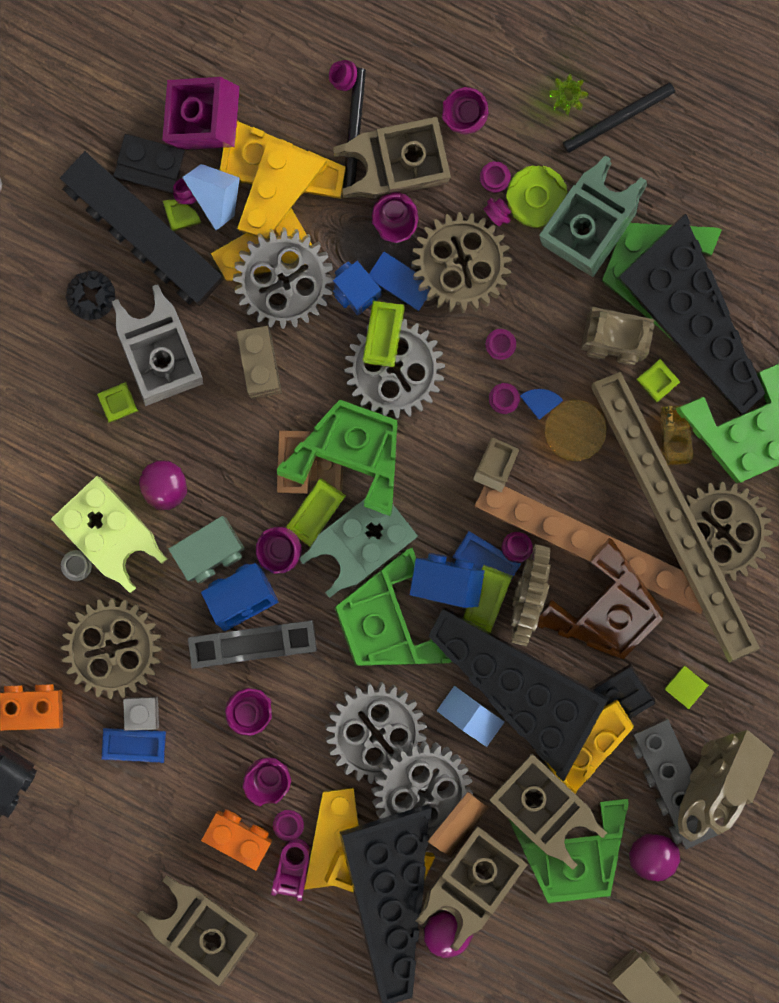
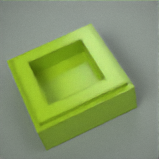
M661 359L636 379L656 403L680 383L678 378Z
M126 382L97 394L109 423L138 412Z
M683 665L664 690L687 709H690L709 685Z

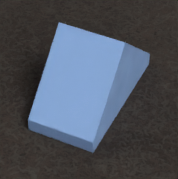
M200 164L182 177L215 230L222 227L235 216L239 177Z
M453 686L436 710L486 747L505 722L456 686Z

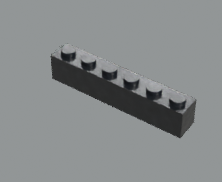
M86 151L60 177L61 181L65 184L62 190L75 202L79 198L88 205L85 211L97 222L103 218L111 226L107 231L120 243L126 239L134 247L130 252L143 264L149 260L156 267L153 273L166 285L172 281L180 288L176 294L188 305L194 301L200 307L224 280L223 276Z

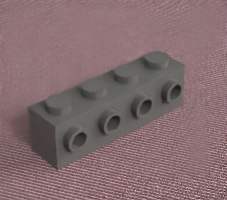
M666 718L631 733L634 740L629 742L636 758H643L647 767V769L643 770L644 777L649 787L655 786L660 795L655 800L663 816L668 814L673 826L668 829L675 844L681 843L685 849H688L719 835L712 828H709L704 836L690 842L679 833L678 817L680 805L690 784L692 770L669 720ZM689 816L686 822L687 828L691 833L695 834L698 819L695 816Z

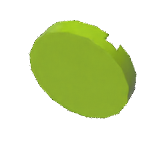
M528 166L517 172L509 182L506 199L507 205L512 211L511 214L523 225L537 228L547 225L568 192L567 186L560 174L550 167Z

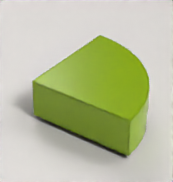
M176 200L163 201L170 228L173 231L201 224L198 214L189 205L179 204Z

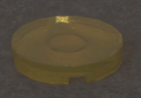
M573 399L562 402L551 411L546 420L544 434L547 445L555 455L565 460L578 462L589 459L600 450L606 438L607 427L603 415L594 405L586 401Z

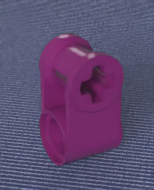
M297 838L285 843L271 891L272 896L282 894L296 897L297 901H302L310 857V848L304 840ZM292 847H298L303 851L304 858L301 861L294 862L288 858L287 851Z

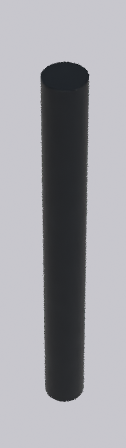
M357 68V79L352 87L347 143L360 135L366 69ZM345 157L346 169L343 188L352 186L356 182L358 159L354 157Z
M669 82L564 141L563 146L567 153L574 151L675 93L674 87Z

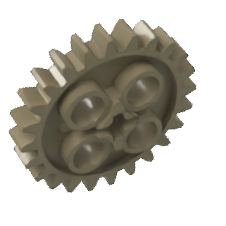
M458 212L456 221H452L451 217L446 214L443 225L435 219L433 221L434 231L425 227L423 233L426 238H417L416 243L421 248H414L412 255L419 259L411 262V268L420 270L414 273L413 280H423L418 290H429L426 299L428 301L436 296L438 298V308L446 302L449 303V312L453 311L455 305H459L461 312L465 313L469 304L474 311H477L479 301L485 306H489L490 299L488 295L496 299L499 297L500 293L496 287L505 289L507 282L501 277H509L511 271L503 266L510 265L512 258L503 255L509 252L510 247L506 245L500 246L505 236L503 234L493 235L496 225L488 229L484 227L486 218H482L477 224L474 222V214L472 213L467 221L463 220L461 212ZM453 237L457 240L458 250L462 262L468 261L465 267V273L470 284L472 285L471 288L466 287L464 273L461 264H455L458 254L453 242L451 241V238ZM467 238L475 239L479 244V248L475 250L467 249L463 241ZM438 247H444L449 251L450 256L445 259L438 258L434 250ZM483 267L488 271L489 276L485 279H479L474 275L473 269ZM455 276L459 281V286L454 288L446 286L443 281L444 277Z
M720 482L716 491L714 486L708 483L706 487L707 493H704L698 487L695 489L696 499L689 495H686L685 499L696 522L703 524L707 529L705 540L712 554L719 545L727 548L729 552L728 559L724 563L717 562L724 578L725 574H728L731 581H736L737 571L746 577L748 576L747 566L753 569L758 568L754 560L756 557L759 559L766 558L765 554L760 550L761 547H771L770 543L764 541V536L773 534V531L764 529V525L771 522V518L761 517V514L767 508L766 506L756 508L755 504L758 502L759 497L756 496L749 500L747 498L748 488L739 494L737 493L736 483L732 484L729 490H726L725 483ZM719 501L726 503L729 507V515L725 519L718 518L714 513V507ZM703 511L710 516L718 527L726 526L728 528L725 534L741 548L740 553H737L724 537L718 539L715 537L718 531L702 517L701 513ZM740 524H746L751 530L750 538L745 542L739 540L736 536V528Z
M535 544L530 560L526 559L522 578L519 579L512 603L515 608L511 620V626L513 627L511 643L527 647L532 631H536L540 612L544 608L550 586L547 583L551 565H549L551 552L549 547Z
M110 598L108 607L105 606L102 599L97 600V609H94L90 604H86L88 614L84 615L77 611L75 614L79 622L67 623L73 629V632L62 635L65 639L70 640L69 645L61 646V650L69 651L70 655L62 659V662L72 663V667L66 673H77L78 677L75 679L74 684L85 681L84 692L86 693L95 687L96 697L98 698L103 694L104 690H107L109 699H113L115 690H118L122 698L126 697L127 687L134 693L138 692L136 683L140 682L146 686L148 681L144 675L156 674L154 669L150 667L151 664L161 663L160 659L154 657V652L163 650V647L154 645V641L161 638V635H152L151 632L157 624H147L145 622L149 616L148 612L140 616L137 614L139 610L138 604L133 606L131 610L127 609L128 600H123L119 607L116 605L115 598ZM122 620L128 622L131 626V633L127 638H120L115 632L116 624ZM91 628L97 629L101 635V640L96 646L89 645L85 640L86 632ZM110 639L113 644L134 639L139 641L136 646L115 651V657H112L111 653L88 658L85 656L87 651L107 647L109 645L108 640ZM127 651H133L138 655L139 662L135 668L130 669L123 663V656ZM98 658L104 659L108 664V672L104 676H99L93 671V663Z

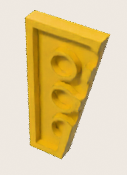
M237 120L235 147L223 148L220 171L239 177V182L253 184L267 141L326 160L327 163L311 181L304 193L341 199L345 166L311 151L301 149L283 139L280 140L260 129L250 127Z

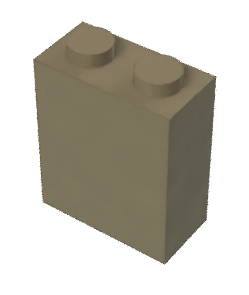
M268 326L236 331L247 392L251 399L282 394L272 335Z

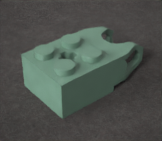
M606 155L597 165L583 173L539 235L542 246L591 277L595 276L635 217L639 199L647 186V181L640 177L636 183L630 185L622 192L609 190L604 185L612 163L610 162L611 158ZM586 227L589 228L588 234H578L579 229L584 231Z
M365 499L321 532L310 550L299 558L303 564L312 558L326 554L338 560L340 564L339 577L333 586L325 592L329 598L341 589L360 583L418 537L394 505L391 516L364 507ZM371 523L374 526L380 524L383 527V530L380 531L383 536L378 540L374 536L370 539L366 536V532L369 531L366 527Z

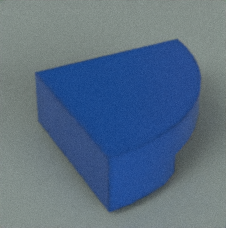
M533 389L520 395V398L538 420L563 401L559 395L546 389Z

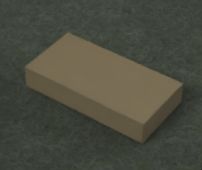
M491 437L473 480L502 492L519 449Z

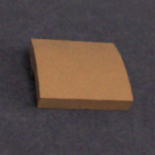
M279 431L278 466L283 461L285 462L294 453V449L298 444L304 442L312 432ZM316 456L304 484L277 475V493L309 494L320 478L342 492L343 466Z
M467 792L428 842L445 854L452 855L490 807L472 793Z

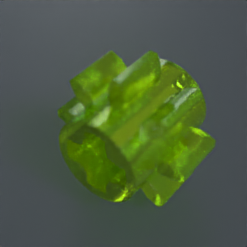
M571 74L568 75L567 80L564 82L556 78L554 83L558 90H551L549 92L550 97H556L553 108L557 109L560 106L565 108L566 115L569 114L570 109L574 106L576 109L581 110L583 106L579 99L588 97L587 92L581 91L584 80L575 82L572 80ZM566 88L571 89V94H573L570 101L566 100V95L563 94Z

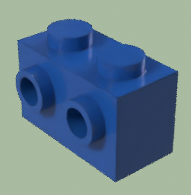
M358 260L352 265L348 261L335 271L333 295L344 309L350 306L358 316L370 307L373 301H377L382 297L380 287Z
M429 553L428 558H416L410 590L411 596L463 608L479 607L485 570L473 568L474 562L456 559L455 563L446 562L447 556Z
M256 563L239 567L235 574L226 579L213 581L208 585L207 589L201 592L215 624L224 632L279 603L265 572Z

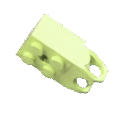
M96 476L51 518L104 576L119 582L130 593L136 587L131 582L125 565L132 553L135 551H145L162 564L168 559L158 548L153 533L101 477ZM102 513V527H92L91 516Z

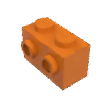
M54 684L35 685V691H23V685L4 686V692H0V731L57 729L63 727L62 690H54Z
M225 809L224 813L218 810L201 841L256 871L273 839L268 837L269 832L254 824L252 827L241 823L242 818Z

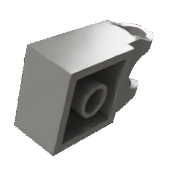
M158 284L152 286L155 307L151 315L146 318H133L121 306L119 299L112 301L116 313L117 335L145 406L203 384L200 369L175 307L163 296ZM163 358L165 362L171 361L170 364H167L168 367L163 369L155 366L158 365L157 360Z

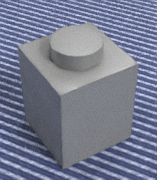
M158 696L123 699L124 731L159 728Z

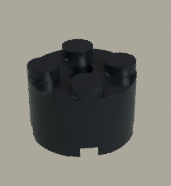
M3 744L0 747V817L4 815L8 818L18 804L17 801L20 796L17 793L20 789L26 792L34 780L37 770L33 768L34 764Z

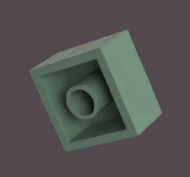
M224 516L219 517L168 548L187 581L196 580L197 583H202L214 576L216 573L213 569L220 564L228 567L242 558L240 552L245 550L229 521Z

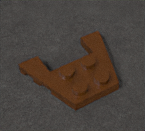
M609 538L594 553L590 562L612 578L613 581L578 618H575L553 600H550L542 612H540L537 627L543 629L545 626L556 630L560 636L577 638L587 642L586 646L624 660L663 620L664 613L615 542Z

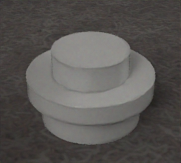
M73 550L63 557L61 570L69 580L81 581L91 573L92 562L82 551Z

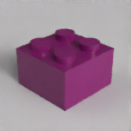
M222 77L167 80L162 141L183 150L235 147L240 86Z

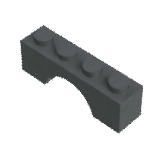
M313 620L188 637L192 669L317 651Z

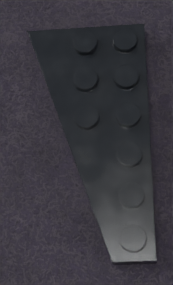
M684 214L630 264L617 279L740 415H743L765 392L753 364L748 359L742 346L739 332L735 330L729 316L730 312L714 275L706 264L699 241L696 240L689 225L691 223L688 216Z
M443 608L429 637L454 664L456 663L469 677V681L483 692L493 707L521 737L523 736L531 744L541 759L546 761L555 770L556 775L564 782L609 699L451 610Z
M429 804L339 832L380 1003H397L413 998L416 968L415 950L416 942L419 939L418 923L415 920L422 909L426 871L424 865L425 852L429 840L427 832L432 812Z

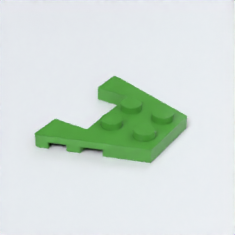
M630 223L616 243L602 282L646 318L653 319L617 277L672 225ZM690 226L696 240L699 241L702 254L711 257L722 229ZM654 320V324H655L660 330H662V331L667 335V337H669L668 334H667V333L659 326V324Z
M779 363L757 372L765 392L763 396L766 404L716 426L705 397L698 398L676 408L681 418H685L692 426V431L699 439L702 438L712 450L711 454L735 483H741L779 466Z
M339 400L314 427V431L306 440L298 444L294 449V453L278 466L277 475L304 484L315 457L326 459L375 477L365 498L364 507L391 516L398 421Z
M413 548L405 550L334 607L355 666L443 664L452 662L432 639L415 646L413 645L394 593L393 584L413 577L416 560Z
M628 799L600 802L602 826L607 832L603 838L597 835L565 839V848L570 857L578 864L573 870L564 861L547 855L508 818L547 903L611 896L628 810Z

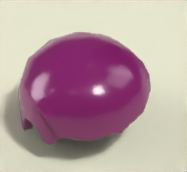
M469 87L456 89L443 101L442 120L453 132L463 135L475 133L487 121L489 114L488 102L486 97L477 89Z
M401 192L385 194L373 205L372 224L383 240L399 243L408 240L416 231L419 220L418 210L414 202L406 194Z
M157 460L143 469L139 485L141 494L149 505L157 510H171L181 504L187 494L185 475L180 467L171 461Z
M273 527L263 531L256 543V557L260 565L273 574L286 573L293 569L302 554V544L298 536L292 530L284 527Z
M245 688L236 691L230 696L225 707V717L228 726L239 735L252 736L262 732L272 719V702L270 698L257 689Z
M269 757L255 760L246 769L243 780L246 798L259 807L268 803L277 804L289 792L291 785L288 767L279 760Z
M644 834L632 844L629 852L630 865L638 876L646 880L655 882L665 881L677 871L680 863L679 848L672 842V839L666 836Z
M444 910L429 918L424 927V942L434 955L441 958H451L460 955L468 948L473 934L466 939L459 950L454 951L450 948L457 931V921L452 913Z

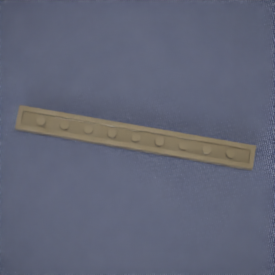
M618 372L593 382L591 388L728 662L731 663L756 652L760 647L622 373Z

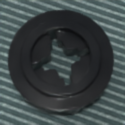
M88 270L76 274L71 282L68 283L65 297L69 309L76 316L85 320H97L107 315L112 309V301L115 300V289L112 282L104 274ZM84 284L91 290L102 287L95 295L98 306L89 300L79 303L86 295L83 287Z

